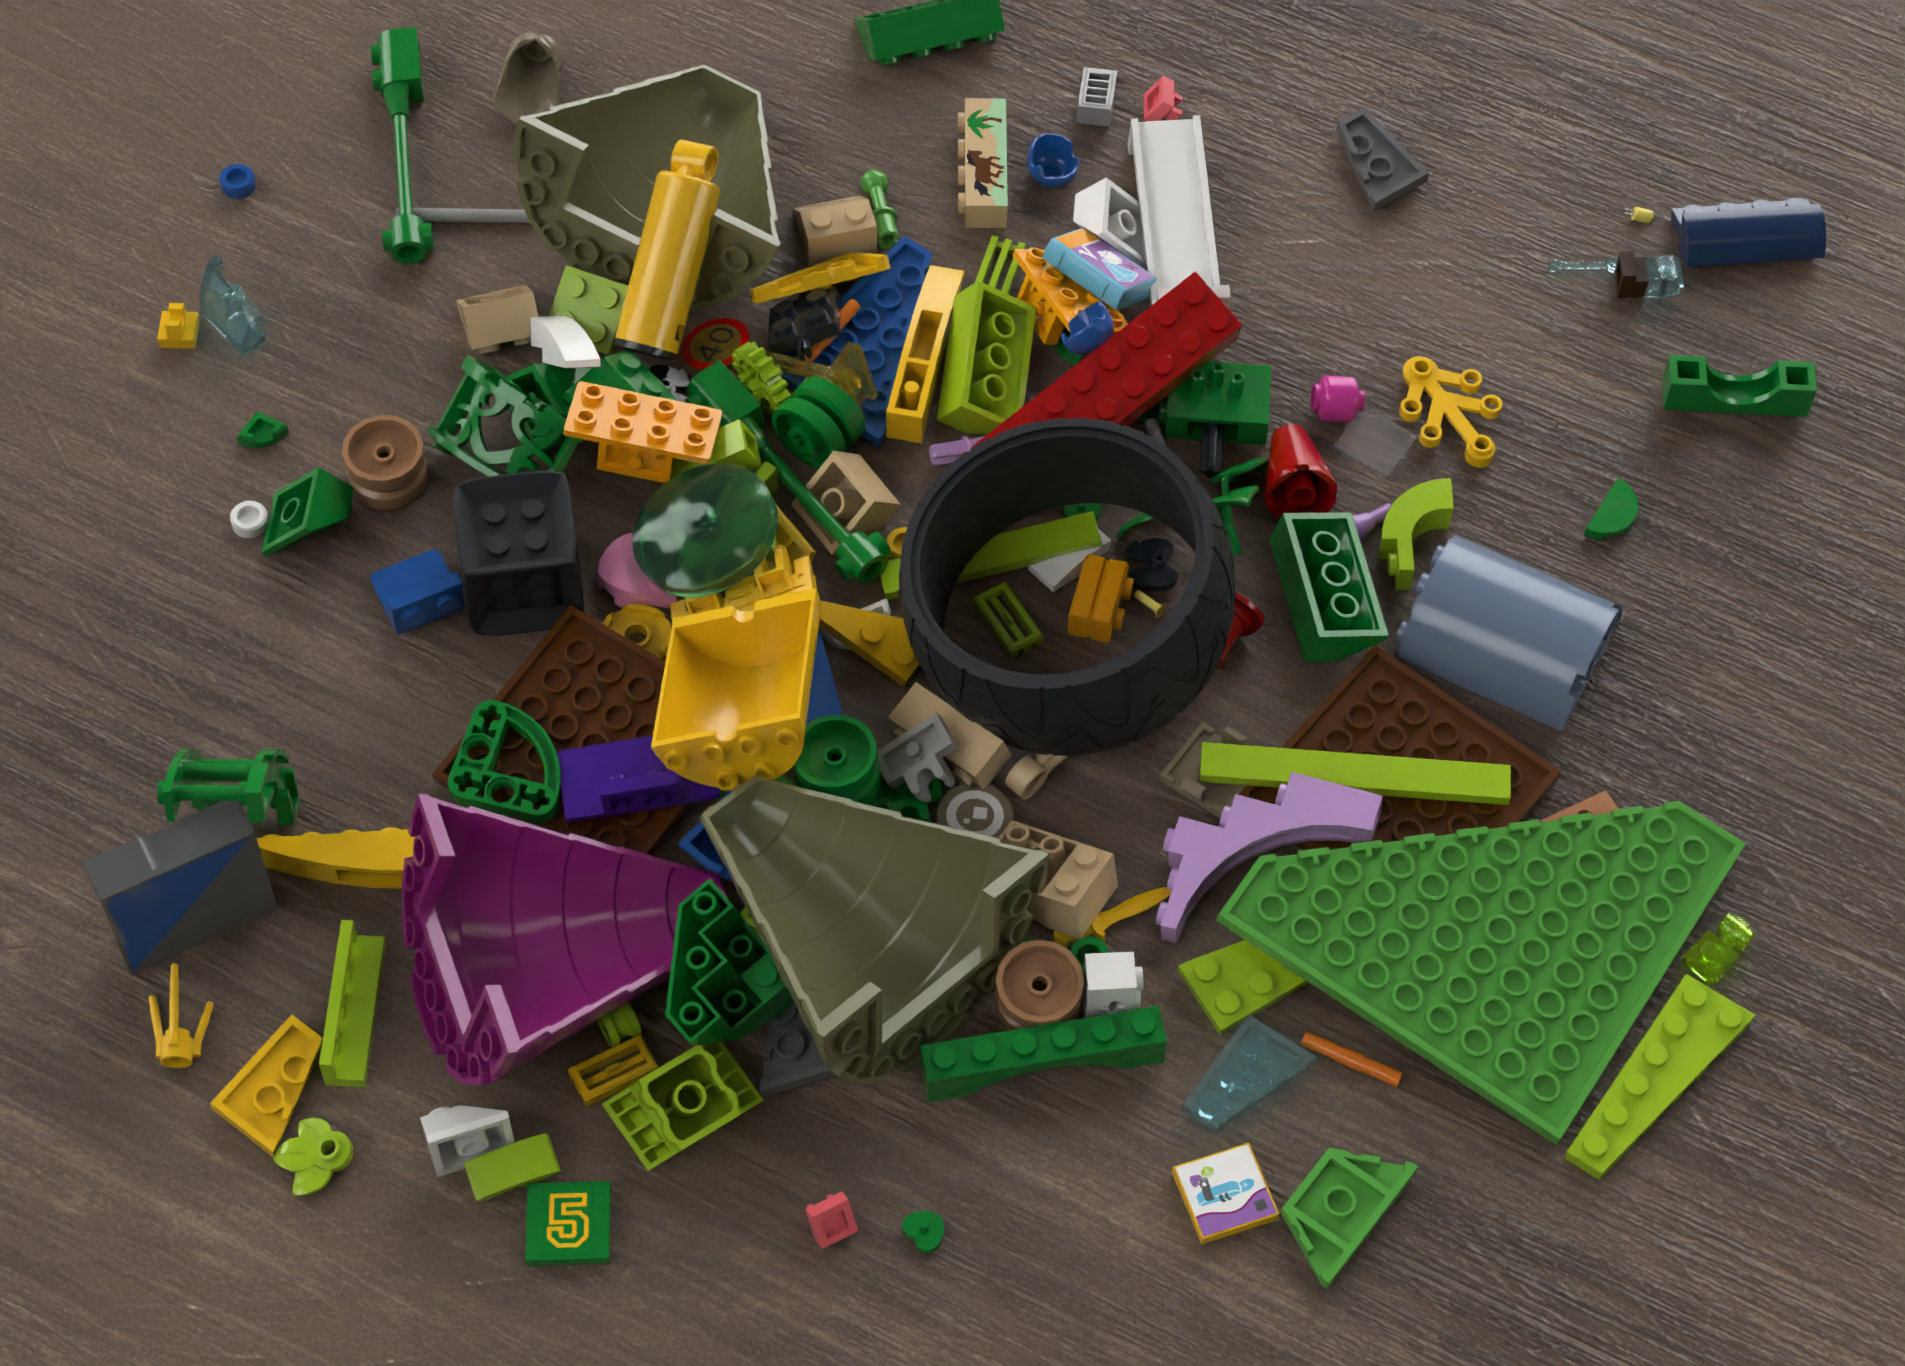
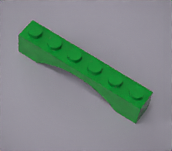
M1152 1006L920 1045V1069L928 1103L968 1096L981 1088L1001 1080L1047 1068L1073 1065H1100L1128 1069L1164 1063L1167 1038L1159 1006Z

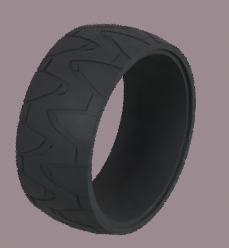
M1068 418L1049 419L1046 422L1038 421L1024 424L1001 432L992 439H986L953 461L932 483V487L927 489L917 504L903 539L899 572V597L908 639L919 665L923 668L928 680L945 702L973 723L975 721L1012 748L1025 749L1030 753L1053 754L1054 756L1086 755L1103 752L1104 749L1112 750L1127 745L1130 741L1135 742L1150 735L1173 720L1177 713H1182L1196 699V696L1201 693L1216 671L1223 651L1226 648L1234 616L1236 592L1231 545L1226 537L1227 533L1219 512L1208 491L1189 467L1172 450L1148 435L1145 436L1143 432L1125 425L1123 427L1117 423L1089 418H1072V420H1068ZM1081 503H1103L1135 509L1165 523L1176 531L1195 552L1194 565L1188 584L1176 607L1166 620L1137 646L1100 665L1084 670L1050 675L1012 672L994 667L971 656L953 643L944 633L946 610L951 593L959 576L974 555L1002 530L1019 520L1050 508Z

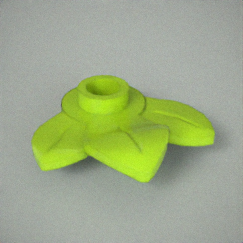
M317 1117L301 1120L298 1125L299 1137L290 1138L282 1143L273 1157L274 1162L281 1168L290 1172H296L292 1194L297 1197L313 1194L326 1187L332 1173L345 1169L353 1158L351 1140L344 1133L333 1131L327 1121ZM336 1145L334 1152L327 1155L328 1151Z

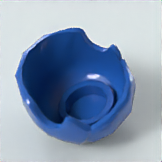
M1044 133L1034 138L1027 155V168L1032 178L1040 185L1047 188H1061L1074 180L1080 159L1074 156L1071 140L1059 134Z
M1098 301L1072 318L1068 323L1071 333L1070 337L1062 333L1061 338L1064 346L1070 353L1077 355L1090 354L1112 337L1114 333L1113 319L1104 304Z

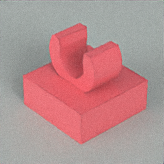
M1162 76L1144 94V121H1160L1163 117L1167 120H1177L1183 114L1182 110L1175 108L1182 101V96L1174 92V80Z
M842 1191L835 1195L829 1194L826 1196L827 1199L815 1205L811 1203L805 1209L815 1241L821 1249L859 1231L849 1199Z

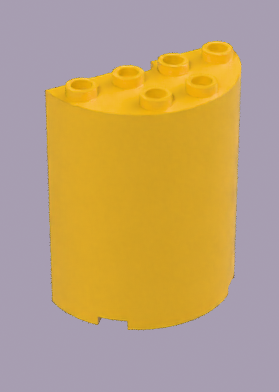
M816 588L755 601L754 609L748 612L739 611L734 606L673 618L651 748L656 756L669 770L693 782L717 787L724 791H732L736 786L744 784L754 775L775 780L796 763L804 745L821 614V602Z

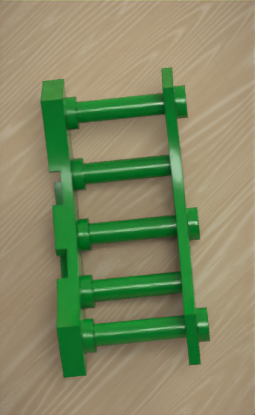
M184 748L174 756L165 781L160 780L157 786V801L159 805H164L167 822L176 821L181 801H192V807L197 808L198 811L221 801H239L241 806L247 807L249 822H266L270 806L271 809H276L279 825H295L300 797L294 769L284 765V763H289L290 758L283 749H262L258 752L255 759H203L198 750ZM212 782H240V785H212Z

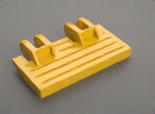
M781 544L774 548L776 568L772 570L768 569L767 559L762 552L753 554L754 575L724 585L725 598L722 596L720 578L715 569L705 571L707 593L699 595V586L695 578L692 576L683 580L685 599L670 604L672 621L676 617L734 606L739 611L748 612L754 609L755 601L817 589L816 578L812 572L811 559L809 556L794 560L795 573L792 574L790 559L784 545Z

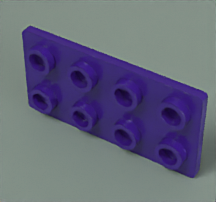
M653 736L557 752L561 772V790L565 818L569 823L720 798L721 793L717 787L693 782L669 770L651 748Z

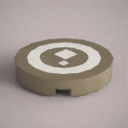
M974 783L970 787L961 784L950 789L941 798L936 813V820L939 825L999 838L1011 820L1014 821L1012 805L1004 793L991 785H987L982 790Z

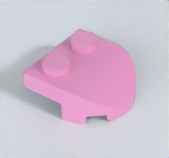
M628 533L617 538L607 547L598 561L596 580L599 588L603 589L605 587L615 598L614 604L621 608L628 604L639 603L671 609L670 604L676 602L675 540L643 533Z

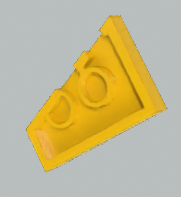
M292 1014L210 1103L211 1109L270 1156L274 1157L322 1048L323 1038Z

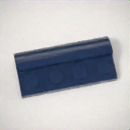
M1793 197L1786 201L1769 202L1767 200H1756L1752 203L1743 204L1723 202L1714 206L1691 204L1684 208H1672L1671 222L1679 236L1678 250L1687 267L1825 258L1826 225L1824 214L1820 204H1810L1808 199Z

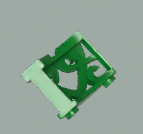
M467 355L461 366L466 372L436 428L430 425L427 433L435 440L432 445L448 455L454 454L487 476L521 473L526 468H529L531 471H539L537 463L530 458L535 455L549 466L548 471L562 473L578 442L581 443L583 439L567 436L555 458L545 450L553 446L564 436V426L568 415L538 398H535L533 403L527 400L528 396L521 391L522 388L505 377L499 370ZM494 395L495 405L490 409H482L483 404L490 405V397ZM513 405L512 429L518 440L523 444L507 450L489 452L482 434L481 416L488 418L499 416ZM528 419H533L535 422L534 429L527 430L531 435L536 436L533 439L527 435L524 429V423ZM461 427V433L458 436H456ZM467 443H471L472 450L466 446ZM508 464L507 473L494 465Z

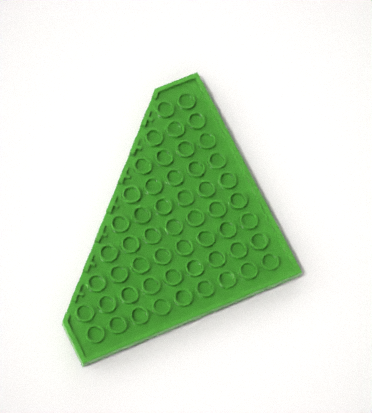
M1675 801L1664 803L1660 807L1643 808V806L1621 808L1614 809L1611 813L1592 815L1591 813L1561 816L1559 820L1540 822L1537 819L1509 823L1507 827L1488 829L1487 826L1461 829L1457 830L1454 834L1439 836L1431 833L1404 837L1403 840L1382 843V840L1354 843L1347 848L1329 850V847L1301 850L1294 855L1278 857L1275 854L1259 856L1218 914L1216 921L1536 1133L1557 1145L1746 843L1682 802Z

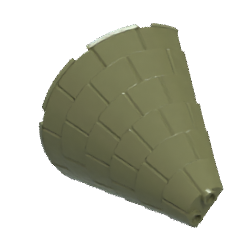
M703 64L679 72L646 79L640 83L615 88L611 93L549 108V111L527 116L522 115L518 120L513 146V158L518 160L520 176L516 180L519 197L532 227L550 252L557 250L571 267L627 286L629 285L657 174L660 171H671L672 152L680 139L714 146L718 149L719 154L717 170L710 182L720 188V195L715 214L710 223V233L689 312L711 308L736 297L745 289L744 287L756 278L758 279L773 260L781 243L779 242L776 228L778 217L769 173L772 167L767 146L768 137L761 92Z
M755 775L744 784L736 786L729 795L717 804L709 806L701 816V824L704 826L721 861L727 867L742 902L747 906L784 985L790 991L802 1020L813 1037L822 1060L839 1078L858 1085L883 1082L889 1071L894 1067L902 1072L911 1069L920 1063V1045L947 1041L971 1017L967 1009L972 1004L975 996L980 990L990 994L996 984L999 964L1010 950L1022 943L1034 917L1026 909L1030 903L1032 893L1036 895L1042 893L1048 869L1049 854L1042 849L1032 850L1000 843L999 838L902 817L901 812L853 802L852 799L804 789Z

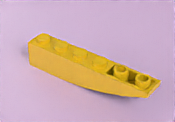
M932 265L928 269L910 322L886 411V438L922 444L948 342L954 296L961 291L965 271Z
M388 827L381 831L360 832L358 830H345L334 834L307 832L300 836L269 834L262 838H257V842L265 867L333 884L367 888L402 889L404 858L413 856L415 837L409 835V829L400 830Z

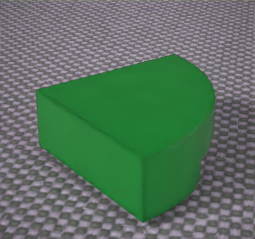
M257 411L237 435L238 444L251 448L270 446L287 436L289 433L288 426Z

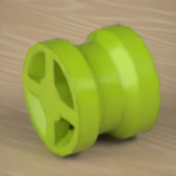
M629 1002L597 1020L601 1032L610 1047L620 1044L621 1039L628 1035L635 1037L641 1034L638 1019Z

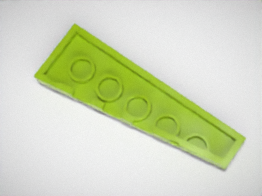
M1246 940L1184 962L1177 969L1219 1035L1309 983Z
M1686 974L1567 1150L1564 1159L1600 1180L1636 1143V1140L1657 1122L1661 1114L1671 1104L1673 1105L1682 1096L1683 1092L1707 1070L1708 1066L1720 1054H1723L1750 1026L1755 1014Z

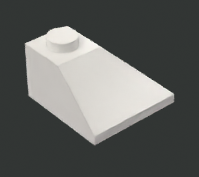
M1107 177L1075 194L1073 222L1080 228L1084 227L1145 270L1146 264L1139 202Z
M459 1105L452 1108L440 1107L431 1111L427 1116L420 1117L437 1177L465 1169L464 1162L515 1143L509 1115L504 1110Z

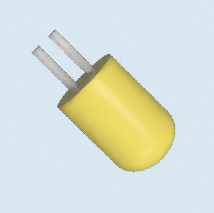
M1634 207L1633 210L1624 209L1632 212H1624V214L1631 215V219L1634 221L1651 223L1654 219V213L1651 210Z

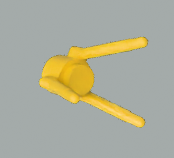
M172 963L170 966L169 1029L165 1031V1036L163 1034L157 998L155 995H150L148 998L156 1041L155 1058L160 1059V1064L168 1068H186L192 1065V1058L201 1057V1044L214 1003L212 1001L206 1003L194 1039L190 1037L189 1030L178 1028V964Z

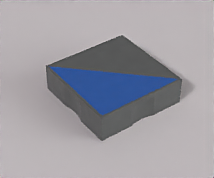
M221 801L184 817L160 831L136 838L83 861L93 889L103 908V914L112 937L130 975L278 910L255 832L239 801Z

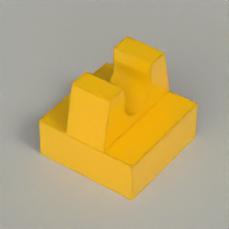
M169 303V311H162L157 337L159 348L195 349L200 324L198 312H188L184 303Z

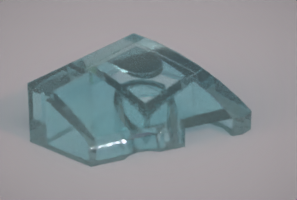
M216 255L209 259L203 275L200 289V314L244 356L266 342L264 320L255 306L248 300L238 282L231 285L224 278L222 267L224 262Z

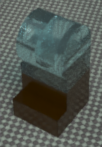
M1634 251L1619 252L1614 271L1617 298L1667 297L1678 294L1684 288L1681 260L1673 255H1663L1657 258L1635 257Z

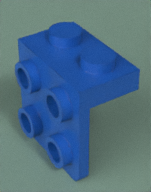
M430 550L374 572L370 577L371 584L397 635L466 608L462 581L457 572L450 573L438 550Z

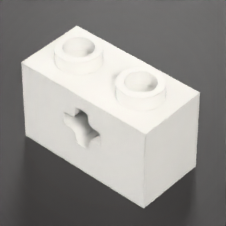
M1134 952L1085 954L1083 971L1084 1018L1141 1008L1143 969L1142 966L1135 967Z

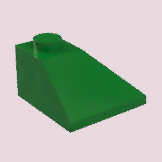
M318 467L276 491L273 497L261 554L267 557L323 532L339 522L345 521L352 511L353 505L351 500L354 487Z

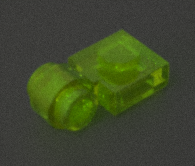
M1730 912L1716 928V931L1721 934L1720 938L1708 930L1683 955L1681 962L1712 987L1737 962L1739 954L1733 948L1737 947L1739 950H1743L1754 938L1756 932L1751 929L1752 924L1740 914L1735 916Z

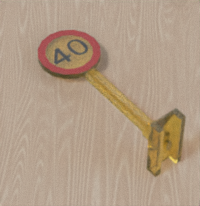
M718 318L709 320L695 327L686 336L681 346L682 358L688 368L697 373H700L718 360L730 370L733 368L732 362L735 361L732 357V354L735 352L734 350L747 342L751 343V335L746 326L735 319ZM848 342L831 367L765 350L766 356L773 358L774 366L779 365L783 372L803 377L818 376L828 379L851 396L860 409V405L865 398L875 400L878 396L861 345Z

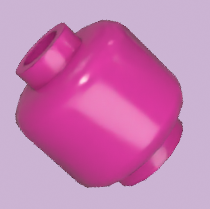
M1325 375L1318 384L1314 383L1312 386L1310 397L1311 411L1316 412L1317 417L1321 421L1351 423L1355 419L1357 412L1364 410L1365 391L1359 390L1357 380L1353 377Z

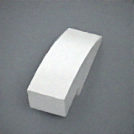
M567 316L530 317L531 346L542 348L543 363L564 368L601 366L600 357L589 336L572 318Z

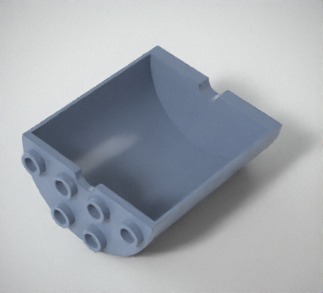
M1455 535L1447 541L1445 547L1440 545L1437 547L1430 566L1433 567L1430 574L1423 573L1416 586L1415 594L1418 595L1412 605L1409 622H1402L1395 637V642L1400 643L1396 658L1563 732L1594 667L1597 666L1621 619L1623 607L1480 544Z

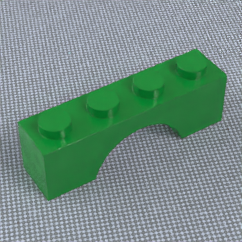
M1669 355L1661 380L1663 409L1807 417L1817 392L1814 362L1778 360L1771 367L1759 373L1735 376L1713 369L1707 362L1706 356Z

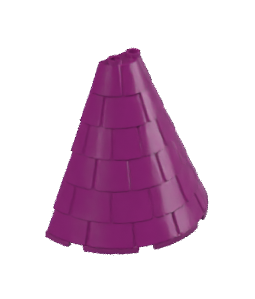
M418 794L408 830L409 835L415 837L413 856L404 858L402 918L405 948L415 949V973H411L409 979L416 1009L427 1040L435 1055L446 1054V1071L454 1079L470 1086L490 1084L520 1064L535 1058L564 1038L576 1034L605 1014L617 1010L646 990L657 987L669 979L678 905L709 878L729 900L728 892L722 886L719 876L715 873L667 861L621 846H612L573 833L567 836L473 806L464 808L433 798L428 794Z

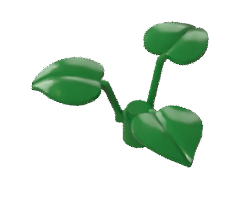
M1266 457L1230 467L1210 480L1211 484L1221 481L1223 496L1216 497L1212 501L1219 512L1226 530V537L1230 541L1232 556L1243 552L1235 532L1231 505L1249 507L1253 495L1259 488L1258 485L1239 488L1229 493L1228 485L1237 475L1248 471H1261L1265 473L1268 466ZM1142 512L1139 513L1117 533L1118 539L1133 525L1155 518Z

